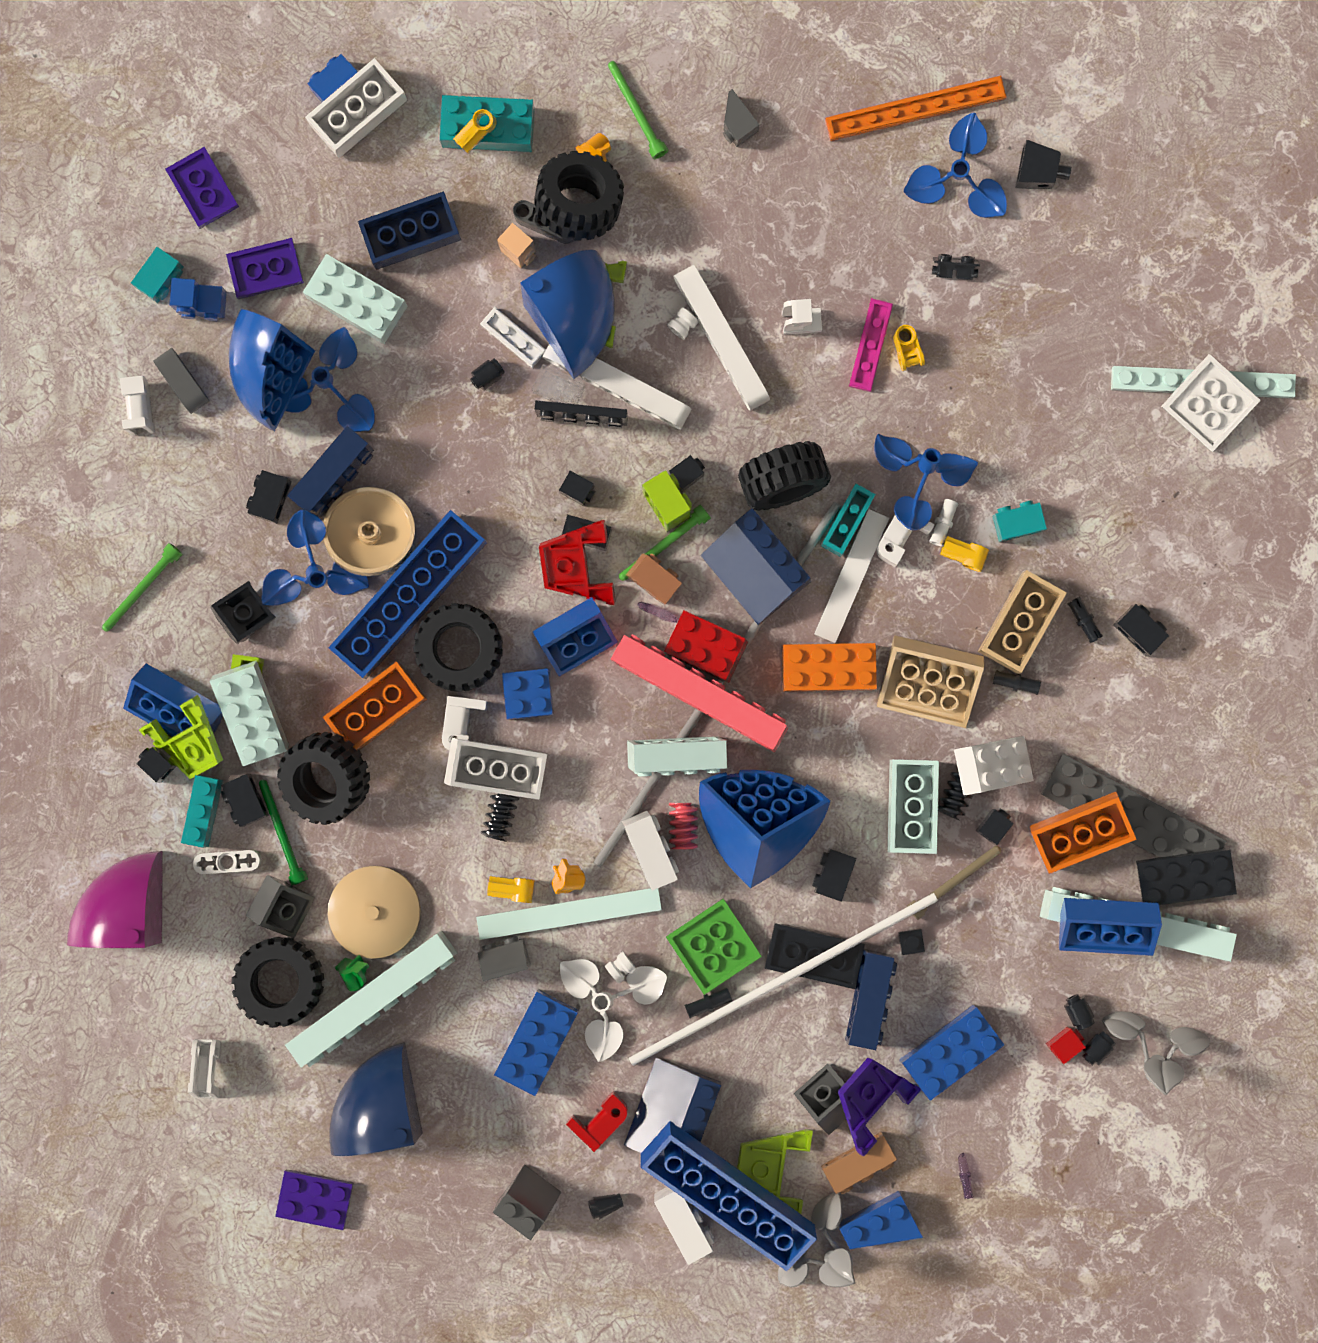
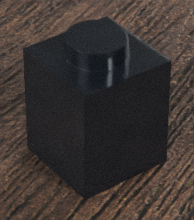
M689 455L669 470V475L671 473L674 474L680 484L679 489L683 492L704 477L702 470L705 467L698 458L694 459Z
M569 471L559 489L560 494L582 506L586 502L590 503L596 493L593 490L595 487L594 483L572 471Z
M156 747L146 748L139 755L140 760L136 763L156 783H162L176 768L169 758Z
M1001 808L998 811L992 809L976 829V832L993 845H998L1014 823L1009 820L1011 816Z

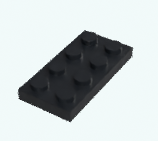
M535 400L534 410L537 417H541V421L554 422V419H562L563 423L577 424V421L586 422V425L598 427L602 423L609 424V428L622 429V426H627L628 424L627 409Z
M1230 848L1136 861L1142 902L1164 905L1237 894Z
M774 923L764 968L786 973L847 939ZM860 943L799 977L855 989L865 944Z

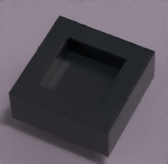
M921 928L898 932L901 955L925 952Z

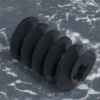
M951 772L950 775L955 781H947L951 789L943 790L948 798L941 797L939 799L944 806H938V811L959 820L957 818L958 815L965 816L961 807H969V804L964 799H972L973 796L971 794L963 795L959 772Z
M499 793L490 795V798L495 803L488 804V807L493 812L485 814L491 820L483 822V825L488 827V830L481 831V834L488 838L507 842L503 837L510 836V833L505 828L512 827L513 825L507 819L515 818V815L510 810L517 809V806L512 801H518L519 797Z

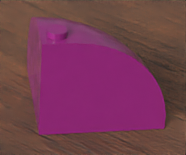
M163 851L146 852L128 857L115 863L96 877L87 887L73 911L68 929L67 946L84 948H146L162 943Z

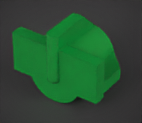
M360 955L354 960L344 958L335 966L336 971L339 972L349 991H358L365 986L367 981L365 975L369 965L363 961Z

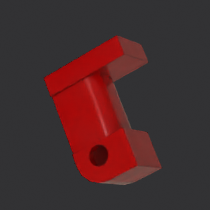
M614 1091L601 1103L602 1109L586 1126L574 1115L566 1122V1125L593 1152L604 1143L627 1117V1104ZM617 1108L620 1110V1113L614 1114L612 1110Z

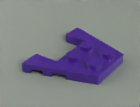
M867 1058L838 1091L856 1151L862 1156H865L877 1142L876 1138L866 1127V1124L893 1092L897 1094L903 1103L909 1105L921 1091L920 1087L910 1083L905 1078L895 1074L871 1058Z

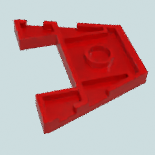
M605 520L592 523L540 543L539 554L545 589L572 596L577 594L585 596L586 599L592 597L594 601L596 599L606 602L607 605H615L613 583L590 584L584 545L607 542Z

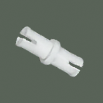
M950 499L944 500L940 515L935 519L936 526L929 540L931 544L943 547L948 530L953 526L952 519L959 505L957 502Z

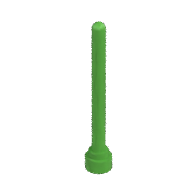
M610 61L608 68L650 143V155L654 160L661 158L669 151L665 142L657 139L615 61Z
M701 504L693 509L692 517L645 554L657 556L696 524L700 525L702 522L705 524L711 517ZM635 562L619 574V579L621 581H625L629 578L626 576V574L635 564Z
M171 543L165 546L162 553L163 557L102 625V629L105 632L113 628L170 562L173 563L181 558L183 553Z

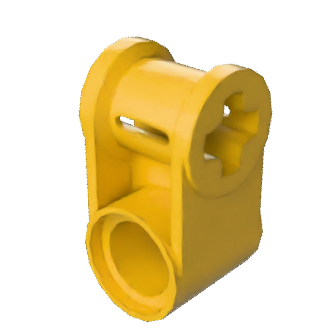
M910 325L900 326L894 333L893 341L901 370L906 371V368L915 365L924 366V355L915 329ZM902 331L909 333L910 341H902L899 338V333Z

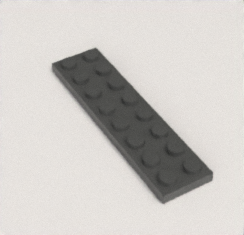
M1065 754L1061 755L1041 793L1044 797L1070 810L1117 792L1137 839L1130 843L1158 858L1222 849L1227 842Z

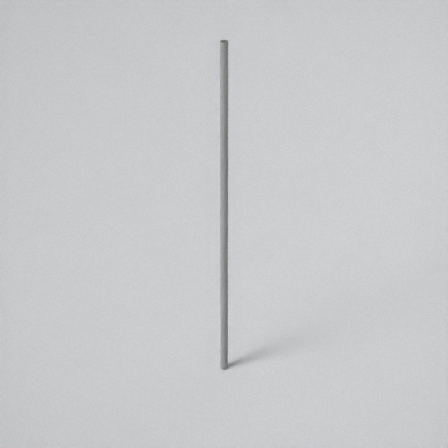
M833 502L795 559L801 567L840 510L841 505ZM766 619L759 625L755 621L743 637L748 641L746 649ZM718 678L715 679V681L721 683L722 685L725 682ZM695 709L677 738H688L704 713ZM653 772L594 860V864L602 867L625 832L622 821L636 816L662 777L661 773Z

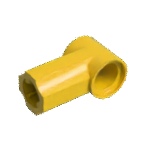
M485 109L476 111L473 118L455 136L454 140L462 149L469 153L488 132L494 130L496 127L495 116ZM488 115L490 118L489 124L481 127L479 124L480 118Z
M947 536L940 555L960 562L966 568L981 572L989 549L974 543L967 544Z
M490 876L487 896L508 898L515 902L532 903L535 880Z

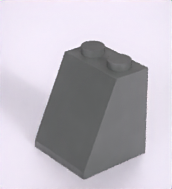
M524 1164L497 1201L493 1213L531 1241L545 1222L561 1191Z

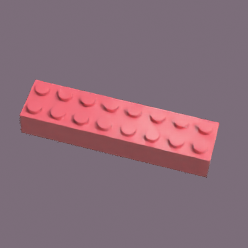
M625 635L623 636L611 657L615 664L775 753L788 730L784 718L775 713L769 716L765 713L764 707L755 702H752L751 705L746 703L745 697L733 690L731 694L724 691V685L713 679L711 682L706 681L704 674L694 668L688 671L685 669L686 665L678 659L671 657L669 660L665 658L666 654L654 646H651L650 649L645 647L646 643L642 639L631 635L630 638Z

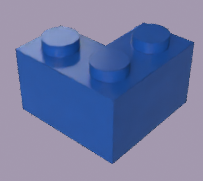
M172 278L169 305L176 313L181 315V318L195 319V316L204 317L205 320L217 321L218 318H225L227 291L222 286L199 285L195 279Z

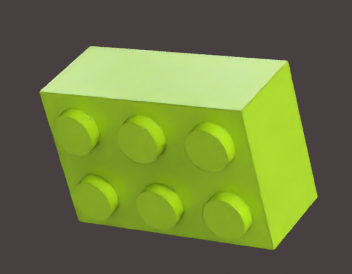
M665 470L642 484L644 497L666 532L690 518L692 503L686 493L681 495L679 492L680 484L674 474L671 473L669 475Z

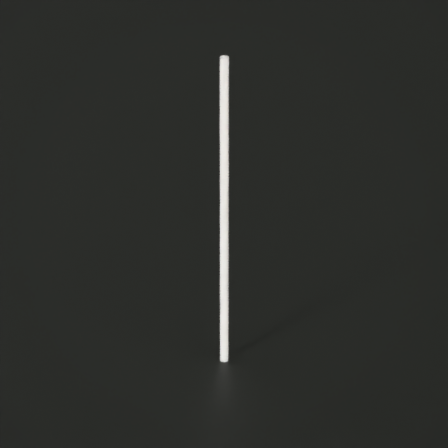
M934 893L928 895L629 1057L631 1064L634 1066L932 905L938 899Z

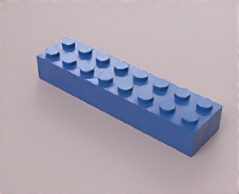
M450 510L328 648L359 676L367 679L487 544L486 540Z
M669 1121L642 1151L641 1169L785 1271H788L817 1240L814 1223L673 1122Z

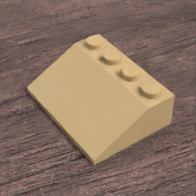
M894 635L877 707L966 728L984 670V656Z

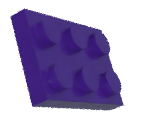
M205 147L165 168L200 229L239 207Z
M292 238L226 254L238 300L304 283Z
M286 1169L283 1175L275 1217L344 1230L354 1183Z

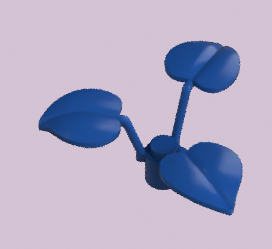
M970 113L959 120L949 136L950 148L955 152H962L961 159L954 161L951 172H948L941 179L939 170L933 166L924 165L917 168L910 176L904 188V193L910 199L924 204L939 201L945 194V187L942 182L953 176L956 180L967 179L975 190L968 197L969 208L975 215L984 218L1005 215L1007 201L1000 184L995 180L986 178L977 187L969 175L970 165L965 160L966 152L971 155L978 154L985 148L987 143L986 130L976 113Z
M343 327L333 332L323 342L319 350L320 361L325 365L331 366H319L312 371L309 389L307 381L302 377L286 411L299 413L306 410L312 403L309 393L313 391L315 385L321 389L330 388L345 404L337 412L339 424L343 428L348 426L354 432L370 431L375 422V412L371 402L360 394L352 395L349 401H347L332 385L334 379L329 371L334 370L335 366L340 369H346L357 358L356 344L348 330Z
M877 434L874 443L875 456L879 464L885 469L899 471L902 465L908 467L919 461V469L924 473L915 498L903 496L897 500L894 506V513L897 519L910 530L922 529L931 519L932 508L930 504L919 500L929 474L936 470L937 473H941V478L946 484L958 487L963 486L969 481L978 465L977 461L965 456L951 453L941 455L934 448L926 449L923 455L918 454L916 458L910 460L912 450L906 442L881 434Z
M303 509L296 512L290 519L287 526V538L295 548H301L306 545L311 563L306 569V578L299 575L291 577L290 572L285 569H275L269 572L263 581L262 603L263 605L274 606L291 602L298 597L302 589L301 584L297 580L303 581L305 584L309 583L314 588L324 586L327 580L331 591L338 595H348L369 587L367 576L350 573L335 562L333 563L332 570H327L326 573L322 566L315 564L310 544H319L325 537L326 528L318 516Z

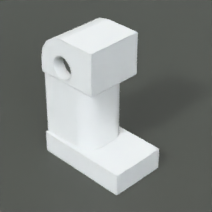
M811 299L784 302L782 317L792 316L793 319L785 321L783 335L822 332L821 308H812Z
M143 375L120 378L121 393L126 398L128 419L122 420L123 430L131 435H137L136 428H144L149 433H155L154 423H152L150 388L147 379Z
M894 515L876 548L878 557L893 567L897 566L905 552L903 546L913 531L907 529L897 519L896 515ZM928 522L919 531L928 535L935 524ZM885 546H890L892 552H887Z
M447 696L442 743L447 750H450L451 738L453 736H457L458 739L471 740V736H467L470 709L487 711L488 701Z
M194 1039L192 1042L188 1093L195 1098H219V1088L214 1085L216 1059H219L221 1042L219 1040Z

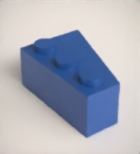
M899 1191L841 1220L838 1226L849 1249L923 1238Z

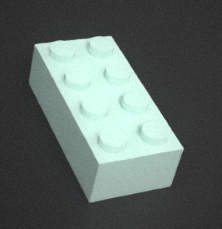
M328 254L325 255L303 291V294L310 301L385 344L407 308L404 299Z
M257 661L213 675L210 679V684L242 765L246 766L286 752L289 744Z
M718 736L627 740L628 768L634 774H638V776H652V772H658L661 775H675V771H681L684 774H697L698 770H704L707 773H720V769L727 768L726 740Z
M890 760L888 852L937 854L939 761Z

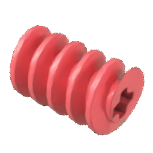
M669 803V806L675 808V810L669 812V815L675 817L674 820L669 821L670 825L675 826V829L669 830V834L675 835V838L669 840V843L675 845L671 849L698 848V844L691 842L698 838V835L691 833V831L698 829V826L691 824V822L698 820L697 816L691 814L698 811V807L692 806V803Z

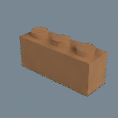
M882 1132L874 1135L877 1142L865 1156L858 1154L856 1148L853 1147L821 1165L836 1194L839 1192L845 1194L854 1188L853 1185L859 1181L862 1183L867 1182L874 1177L873 1173L880 1169L883 1172L894 1166L893 1162L897 1159Z

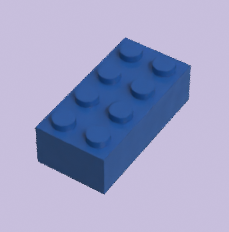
M538 989L494 1076L536 1096L579 1010Z
M972 1005L899 1060L931 1101L1002 1048L1004 1043L978 1008Z

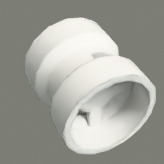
M681 308L677 312L678 318L671 320L667 326L675 335L684 340L688 336L689 328H695L699 321L689 311Z
M623 951L617 955V959L614 962L610 961L605 965V968L618 984L624 980L625 975L628 973L632 974L637 970Z

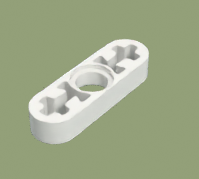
M255 850L203 853L195 857L193 867L199 874L252 871L259 868L262 858ZM249 854H251L252 858H256V862L252 863V867H249V863H240L241 868H238L239 859L248 858ZM226 855L231 856L234 861L233 866L229 869L224 868L221 864L222 858ZM214 856H217L216 865L207 866L206 870H204L203 866H199V862L203 861V857H205L206 861H215Z

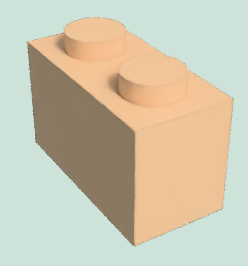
M512 223L497 239L501 252L520 268L525 264L528 266L534 260L536 250L533 240L515 224Z

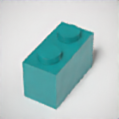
M156 247L133 278L131 284L158 303L167 297L172 278H180L182 276L184 266L165 251Z
M1033 500L1020 503L1019 508L1011 509V506L997 509L998 513H995L992 518L998 541L1003 542L1045 531L1047 527L1040 502L1033 504Z

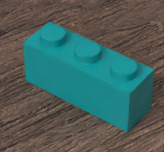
M855 483L821 547L841 557L876 494Z
M195 775L181 839L182 844L201 848L209 847L222 789L221 785H223L222 779Z

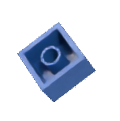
M549 669L502 673L507 720L554 715Z

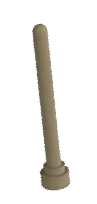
M994 846L932 893L935 894L937 899L941 898L999 855L1001 848ZM913 900L911 903L907 905V907L916 903L917 901ZM927 907L913 914V916L919 920L925 915L924 912L927 911Z

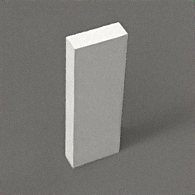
M496 307L480 323L485 330L532 369L546 351L545 348Z

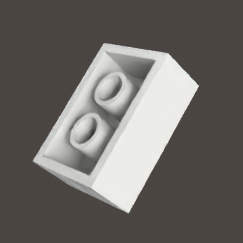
M1025 736L954 750L963 795L981 793L1034 781Z
M645 811L622 821L651 890L653 891L678 880L676 877V873L679 872L678 867L672 856L668 858L666 852H669L670 849L663 835L659 836L657 832L661 830V827L655 815H650L648 811Z
M668 1187L655 1193L654 1203L687 1264L690 1265L713 1252L714 1236L708 1225L703 1226V1216L700 1210Z

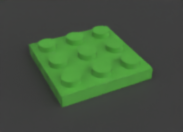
M721 899L666 936L704 995L762 957L724 899Z

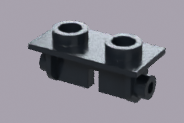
M939 254L938 257H933V261L937 263V266H932V275H936V277L952 278L953 270H957V279L973 280V278L978 277V269L974 268L975 266L980 267V263L973 256H961V259H954L952 255Z

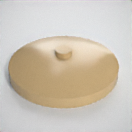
M363 487L345 493L331 505L324 518L323 523L326 528V534L323 539L328 554L337 565L356 575L376 576L395 569L408 557L414 545L415 524L410 509L397 495L381 488Z
M367 866L347 874L333 890L328 904L329 925L336 940L349 952L364 958H383L401 950L415 935L421 916L419 897L413 885L401 873L384 866Z

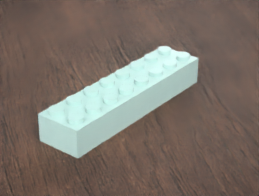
M1053 887L1052 891L1045 890L1039 917L1060 922L1064 898L1093 899V896L1078 892L1071 896V891ZM1100 897L1097 898L1098 900H1108ZM1165 913V917H1161L1162 927L1156 945L1231 962L1237 934L1230 933L1229 927L1211 923L1209 928L1207 927V922L1188 918L1187 922H1184L1185 917Z
M440 931L285 1044L286 1048L301 1068L306 1064L310 1068L324 1057L322 1052L326 1050L329 1054L343 1043L341 1038L345 1036L348 1040L362 1029L360 1024L364 1022L367 1026L380 1016L379 1010L383 1008L386 1012L399 1002L397 997L402 995L405 998L418 988L416 983L421 981L424 984L437 974L434 971L435 969L440 967L443 970L455 961L453 956L457 954V951L444 933Z

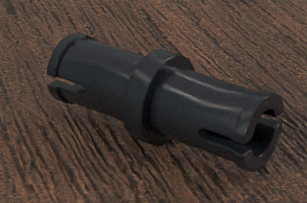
M1080 596L1067 603L1077 619L1076 624L1081 626L1089 643H1093L1098 638L1103 637L1093 621V614H1089Z
M996 670L993 684L1012 688V691L1015 692L1021 690L1038 695L1041 681L1021 677V674L1017 673L1013 675Z
M725 988L709 996L705 994L702 999L685 1004L684 1006L691 1019L707 1011L713 1012L714 1008L733 1001L728 988Z

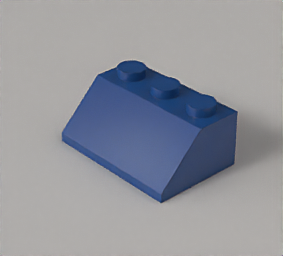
M592 597L532 631L559 677L618 643Z

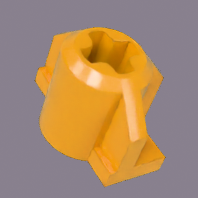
M601 133L595 134L587 142L575 147L578 153L590 152L592 156H601L604 162L607 161L606 153L611 150L609 139Z
M562 859L560 865L553 866L555 876L551 884L555 894L570 893L573 890H581L584 887L585 874L578 865H569L567 859Z

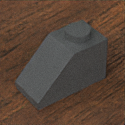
M731 89L728 93L723 135L730 144L733 142L738 147L759 132V123L734 90Z

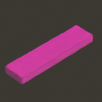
M873 298L870 300L849 383L851 388L867 392L872 390L893 307L892 303Z

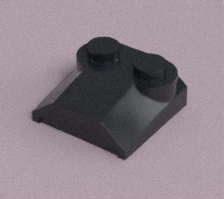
M247 581L210 607L218 622L236 644L246 641L252 634L276 618L267 606L263 605L262 599L253 589L250 581Z

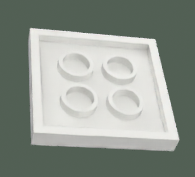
M1208 354L1161 407L1213 452L1260 402V399L1213 356Z

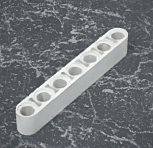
M692 265L674 275L673 277L694 316L699 321L702 330L748 410L752 411L768 402L770 397L696 267Z
M549 344L543 358L567 371ZM597 358L578 376V378L679 430L682 429L692 410L684 403Z

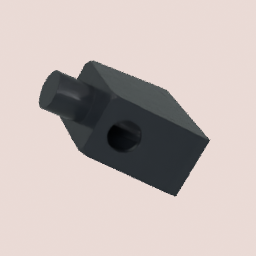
M1026 140L1022 149L1015 188L1052 189L1056 183V178L1069 180L1072 167L1059 164L1061 152Z

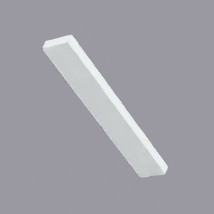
M870 509L867 510L814 635L834 644L836 643L887 525L888 517Z

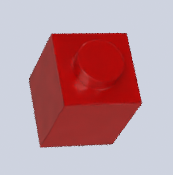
M1066 1027L1045 1043L1062 1064L1067 1063L1086 1048L1082 1043L1085 1039L1077 1029L1072 1030L1069 1027Z

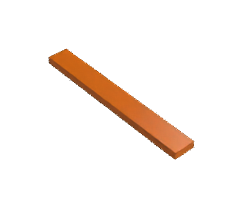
M997 76L826 117L825 122L830 141H835L1005 100L1006 93L1002 77Z

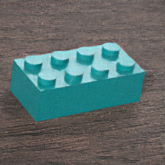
M442 95L440 143L442 148L462 149L454 140L455 136L469 123L476 111L485 109L495 116L496 127L491 132H488L473 149L532 152L535 110L533 99ZM488 115L482 116L479 120L481 127L487 126L490 122Z

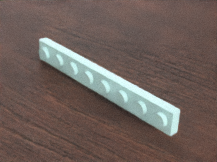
M1113 366L1111 390L1174 393L1194 370ZM1229 371L1256 397H1295L1296 374Z

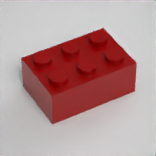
M683 610L664 652L729 683L748 641L746 638Z

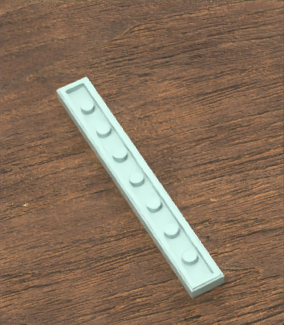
M651 888L477 916L476 919L479 938L482 940L659 911L662 908L658 888L653 891Z

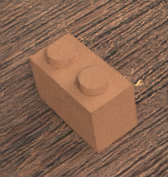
M642 553L626 576L657 601L665 605L682 584L677 579L679 575L669 567L665 570L660 566L662 561L653 554L648 556Z

